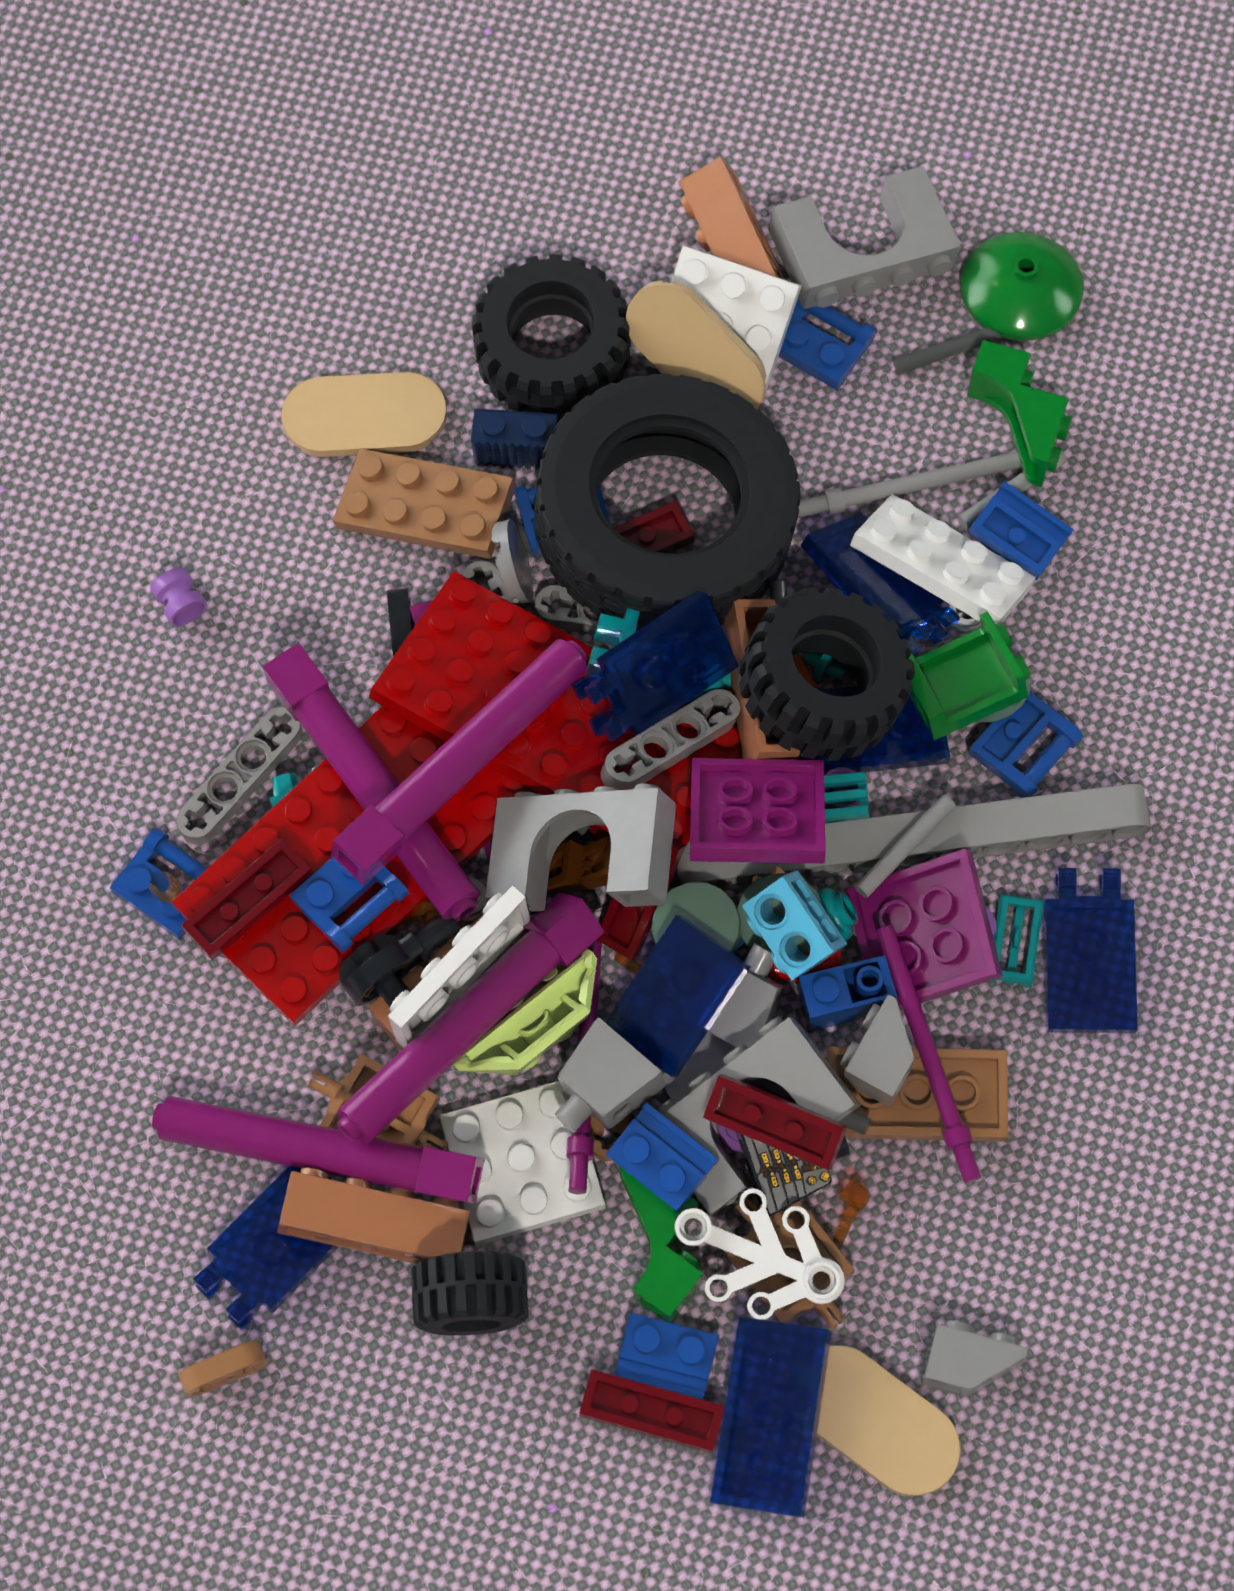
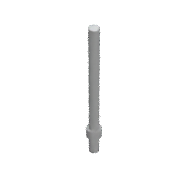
M1016 451L847 490H842L841 487L823 490V495L800 500L798 518L826 511L828 515L845 512L848 506L888 498L891 494L897 496L1021 468L1022 465Z

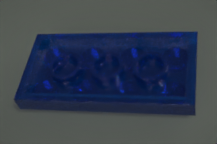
M739 1317L711 1492V1504L798 1518L805 1517L832 1331L825 1328Z

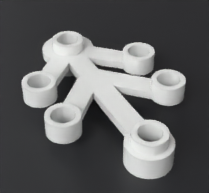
M751 1188L744 1191L739 1199V1206L742 1212L750 1217L761 1245L711 1225L709 1216L699 1209H687L676 1219L675 1232L679 1240L684 1244L698 1246L705 1242L753 1262V1264L725 1276L715 1274L709 1277L705 1283V1293L710 1300L723 1302L730 1297L732 1292L777 1273L797 1280L771 1294L765 1292L753 1294L748 1300L747 1309L749 1314L755 1319L765 1320L772 1316L774 1310L805 1297L817 1304L832 1302L838 1298L844 1288L845 1280L842 1269L833 1260L821 1257L808 1226L810 1222L809 1214L800 1206H792L785 1210L782 1215V1225L787 1232L794 1235L804 1263L785 1256L766 1210L767 1198L759 1189ZM753 1193L760 1196L762 1206L759 1210L749 1211L745 1207L744 1200L747 1195ZM792 1211H798L804 1216V1224L799 1229H793L787 1223V1216ZM697 1219L701 1222L702 1231L698 1236L692 1237L686 1234L684 1225L687 1220ZM820 1271L825 1272L830 1278V1284L824 1290L815 1288L812 1283L814 1274ZM715 1279H721L727 1284V1292L722 1297H715L710 1292V1284ZM757 1297H765L770 1303V1309L765 1315H758L753 1311L752 1304Z

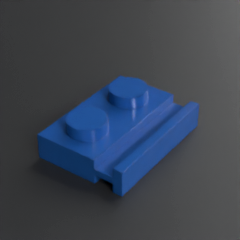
M1004 481L971 525L968 533L1009 562L1019 565L1023 570L1035 576L1037 581L1074 529Z
M646 1102L638 1116L631 1121L606 1155L674 1210L680 1212L707 1177L706 1175L718 1163L719 1159Z
M630 1312L614 1375L704 1400L719 1335Z

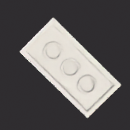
M893 494L855 532L850 546L978 621H980L979 615L988 611L995 624L1003 622L1030 591L1036 579L1035 576L1023 570L1019 565L1007 561L988 550L983 544L969 539L950 528L945 522L931 517L914 507L910 502L900 499Z
M511 886L504 895L501 893L494 895L483 909L484 916L473 927L467 925L455 936L452 942L453 948L442 959L437 957L425 967L421 974V982L411 992L405 990L393 1001L389 1009L391 1013L388 1015L395 1039L403 1048L481 977L525 932L523 926L530 921L526 897L514 886Z

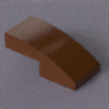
M610 835L585 846L572 840L560 844L554 852L550 863L547 894L584 891L607 885L611 852Z

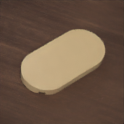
M654 281L641 288L631 300L626 312L629 336L638 350L662 374H672V376L684 375L699 378L705 382L710 381L729 389L733 394L737 393L753 404L757 410L765 398V379L767 377L765 368L756 354L694 290L685 284Z
M396 372L322 376L305 380L289 392L282 406L281 421L285 435L290 442H293L295 446L299 447L300 451L310 456H355L359 449L387 454L409 453L424 449L431 444V440L437 434H441L447 421V408L444 395L437 384L428 377L418 373Z
M828 1346L810 1354L797 1369L792 1385V1400L800 1421L812 1433L882 1486L895 1494L914 1497L936 1492L951 1479L960 1458V1441L953 1423L942 1411L867 1355L847 1346Z

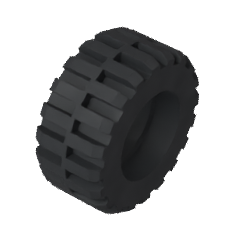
M549 254V259L538 260L536 255L525 258L526 264L518 267L516 263H513L504 268V277L494 276L486 285L487 293L480 294L475 304L476 313L472 317L476 363H478L479 373L483 382L490 385L491 393L499 401L507 398L508 408L521 412L525 408L530 410V412L558 414V419H562L566 412H570L571 408L587 395L591 396L594 394V391L613 382L615 384L621 382L623 379V371L629 365L631 347L629 324L626 320L628 307L626 300L621 298L620 288L614 280L609 279L606 281L605 272L597 266L592 265L588 269L586 268L585 260L577 257H572L571 261L562 260V254ZM547 315H562L573 318L583 324L591 333L586 343L580 349L568 356L556 359H542L531 356L522 351L513 342L517 333L527 323Z
M827 587L824 593H819L818 588L802 589L799 596L796 593H790L781 598L778 605H772L768 609L745 649V654L739 668V673L742 677L739 682L741 696L744 699L749 698L745 707L752 719L758 717L761 721L759 729L767 737L774 735L780 740L778 745L788 751L793 747L801 751L800 756L815 759L816 755H823L825 761H839L843 753L846 758L862 755L865 749H872L881 742L910 698L913 689L911 681L915 676V667L913 661L908 659L912 653L906 638L900 639L899 634L902 630L893 619L888 621L883 616L885 611L875 603L871 607L863 602V596L853 592L847 596L841 594V589ZM801 652H819L837 659L854 676L860 694L839 697L817 690L801 676L794 663L793 655Z

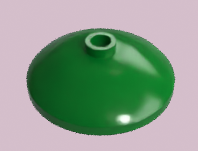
M1010 232L994 236L974 249L964 264L960 290L968 312L982 327L992 329L1004 338L1028 341L1051 336L1065 328L1074 319L1082 302L1084 281L1081 270L1073 256L1057 242L1034 233ZM1020 269H1028L1031 272H1023Z

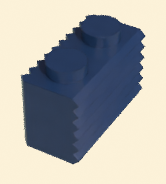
M475 409L471 435L474 463L477 466L483 463L486 467L492 464L494 468L497 465H500L502 468L506 465L513 468L516 465L518 469L524 466L527 470L531 467L537 470L540 467V460L543 459L542 453L550 435L554 434V428L559 423L558 414Z

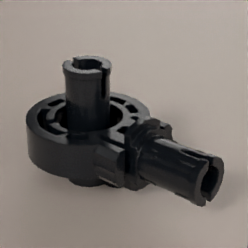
M439 913L437 917L414 933L403 929L395 936L381 935L374 940H369L357 948L342 963L339 970V980L357 1006L366 1004L381 995L390 1007L400 993L405 990L410 991L401 978L418 964L425 968L429 964V954L460 932L459 928L452 918L444 920Z

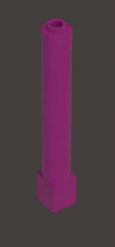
M557 639L383 801L376 807L373 805L369 806L333 840L331 856L364 886L401 851L402 843L587 672L585 662L587 656L584 650L572 640L566 642L565 640Z
M299 642L262 666L267 683L294 720L300 722L364 811L371 805L376 807L400 785L331 692L328 681ZM426 821L402 843L401 851L397 856L444 920L454 918L456 921H460L475 911L478 906L475 901L480 896V892Z
M559 892L545 905V911H539L523 926L527 933L337 1110L340 1118L337 1126L347 1139L353 1143H357L360 1140L365 1144H369L559 964L568 967L604 933V930L582 898Z
M168 1096L163 1104H157L152 1118V1128L157 1130L158 1138L163 1141L301 1169L313 1168L330 1175L362 1179L370 1183L476 1204L485 1162V1159L378 1137H375L369 1144H365L360 1140L357 1143H353L338 1129Z

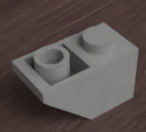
M888 994L882 1006L876 1003L873 1004L862 1024V1027L867 1029L865 1036L860 1044L854 1041L851 1042L840 1065L846 1068L843 1077L844 1083L891 1107L912 1070L914 1055L897 1000Z
M949 1320L946 1325L937 1324L922 1385L968 1397L1021 1366L1026 1358L1028 1348L1019 1346V1339L1007 1334L992 1333L991 1338L973 1333L974 1327L966 1323Z

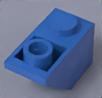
M885 955L802 975L798 979V995L809 1032L852 1022L868 1014L874 1003L882 1006L888 994L897 999Z

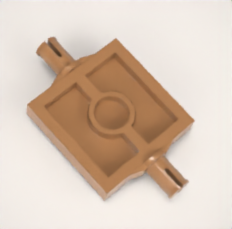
M361 1054L351 1072L340 1082L331 1079L318 1070L315 1071L312 1076L327 1086L310 1079L308 1087L330 1098L327 1113L319 1126L339 1130L337 1123L340 1121L337 1110L384 1066ZM426 1089L376 1137L437 1149L429 1144L432 1143L446 1151L448 1142L426 1131L428 1119L440 1098Z
M751 1196L745 1198V1207L747 1206L749 1211L760 1209ZM798 1201L789 1206H800L808 1212L810 1218L808 1226L821 1257L836 1262L843 1271L844 1280L853 1275L855 1269L804 1204ZM737 1204L735 1208L752 1227L745 1239L761 1245L750 1217L744 1214L739 1204ZM789 1207L769 1216L785 1256L804 1263L794 1235L787 1232L782 1225V1215ZM792 1211L787 1216V1223L791 1228L799 1229L804 1224V1216L798 1211ZM726 1252L727 1258L737 1270L753 1264L749 1260ZM820 1271L814 1274L812 1283L815 1288L824 1290L829 1286L830 1278L825 1272ZM777 1273L749 1286L755 1293L765 1292L771 1294L797 1280ZM758 1297L769 1311V1301L765 1297ZM806 1297L774 1310L772 1314L782 1328L800 1314L812 1311L813 1309L817 1310L830 1327V1330L836 1328L837 1324L840 1325L846 1319L833 1301L826 1304H817Z

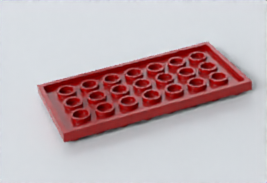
M453 571L374 683L368 698L447 741L557 639H562L566 642L569 640L576 642L586 653L587 660L585 662L587 666L593 647ZM629 667L627 668L626 675L622 678L618 696L605 693L608 681L585 673L487 765L541 795L554 794V791L558 789H570L579 793L594 792L596 787L605 786L601 780L600 772L607 755L612 750L688 704L683 705L680 703L678 696H671L669 689L645 676L635 677L632 675V669ZM710 713L708 718H706L707 722H709L711 716H713L714 714ZM681 723L676 726L677 731L683 737L695 738L698 736L697 730L690 724ZM733 726L722 736L644 783L660 787L661 791L676 803L673 838L685 844L686 847L690 842L692 758L740 759L742 749L737 727ZM656 743L644 745V750L649 756L654 758L666 756L665 750ZM634 758L628 767L620 770L615 766L614 771L617 774L624 771L629 775L631 767L636 763ZM597 825L598 827L609 832L606 826Z
M381 706L359 727V730L399 784L446 742L384 706ZM325 758L172 901L174 908L187 920L281 838L312 868L314 874L332 858L333 840L358 818L364 810ZM486 765L432 815L427 822L462 868L493 838L497 798L515 797V793L523 791L539 793L495 768ZM396 855L384 867L405 885L409 894L400 903L395 900L352 939L353 945L344 953L338 950L301 912L288 895L221 954L282 1015L296 1026L341 983L339 980L341 965L357 948L381 935H392L429 898ZM378 882L374 883L335 918L333 922L340 927L383 887Z

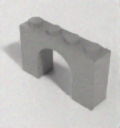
M924 166L886 176L879 199L894 229L897 243L889 250L879 254H857L838 245L827 232L812 196L773 206L768 230L791 282L802 285L798 298L803 309L814 306L828 307L840 299L854 295L864 297L873 293L876 289L890 285L896 287L903 286L915 278L926 275L939 276L954 267L961 245Z
M638 784L634 789L618 790L613 787L600 786L596 787L594 792L582 793L570 789H558L551 795H538L533 792L523 791L515 793V797L497 798L485 898L489 901L497 893L504 895L511 886H514L526 897L528 911H545L550 863L557 847L569 834L582 827L602 825L608 828L611 838L606 892L625 907L666 905L676 803L661 791L660 787L652 784Z
M780 1016L774 1018L759 1030L758 1033L762 1038L752 1046L747 1048L745 1044H741L723 1058L726 1066L713 1076L709 1071L701 1074L687 1086L690 1091L687 1096L677 1103L672 1098L656 1109L719 1159L718 1163L713 1166L706 1175L707 1177L694 1192L710 1215H718L738 1200L744 1191L754 1188L723 1146L718 1124L703 1118L718 1075L725 1074L744 1083L754 1079L771 1080L782 1086L799 1106L838 1122L861 1106L799 1022L794 1018L788 1017L784 1021Z

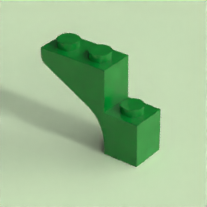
M983 340L972 369L967 397L993 406L1006 418L1026 480L1032 485L1042 487L1047 471L1055 473L1062 449L1055 447L1057 439L1065 441L1072 421L1071 416L1065 415L1069 398L1031 388L1034 371L1027 370L1031 353Z
M619 1166L620 1178L651 1247L647 1268L633 1288L634 1299L663 1321L672 1323L703 1283V1273L698 1270L701 1266L699 1261L681 1248L676 1253L671 1250L679 1240L675 1232L677 1217L687 1209H699V1202L695 1200L696 1195L693 1194L680 1212H677ZM689 1219L686 1221L684 1225L685 1231L694 1219Z

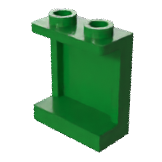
M988 611L979 615L981 621L979 629L915 658L911 653L908 658L913 661L915 667V676L911 681L913 689L910 697L934 741L1028 698L1025 680L1031 678L1028 667L1020 654L1012 655L1008 648L1012 645L1005 626L1002 622L995 624Z

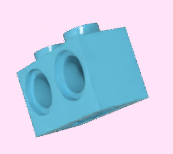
M798 870L782 876L741 905L747 913L746 920L749 927L756 935L763 937L772 951L771 958L775 966L782 973L787 974L791 981L807 973L847 945ZM774 898L781 901L785 907L784 919L776 916L772 909ZM798 936L804 937L809 942L811 948L809 956L799 951L797 947Z

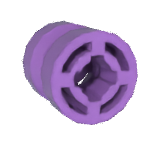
M182 567L163 573L154 580L150 587V591L157 602L164 604V614L170 624L175 627L191 623L207 609L205 599L200 591L193 589V579L186 568Z

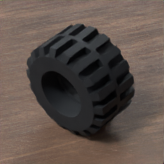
M492 1251L457 1252L425 1259L411 1268L413 1326L420 1330L438 1335H478L508 1330L529 1319L526 1262L519 1257Z

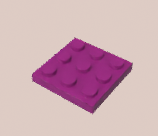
M692 758L690 861L825 864L824 760Z
M965 848L892 873L868 898L860 895L855 887L846 889L847 896L852 901L858 917V923L854 924L862 960L884 955L876 930L887 925H893L920 1003L1003 977L973 854L970 850ZM895 987V991H896V994H897V999H896V1000H897V1003H898V1007H899V1010H902L903 1007H902V1005H901V1002H900V999H899V996H898V993H897V990H896V987Z

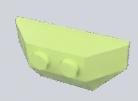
M586 949L568 967L560 964L555 967L452 1066L458 1071L518 1075L522 1070L530 1069L536 1065L543 1053L554 1044L569 1038L574 1033L575 1027L582 1023L589 1015L597 958L594 953Z

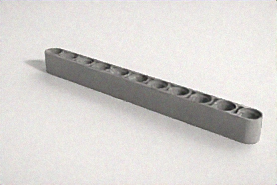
M1125 784L956 806L897 868L912 867L965 848L972 852L973 858L1138 837L1150 832L1152 829L1144 787L1140 784ZM927 810L826 823L825 864L690 861L689 842L677 866L679 886L688 882H706L723 891L744 889L752 884L753 876L758 875L760 878L771 874L772 868L776 866L781 868L784 873L798 870L804 880L866 873Z

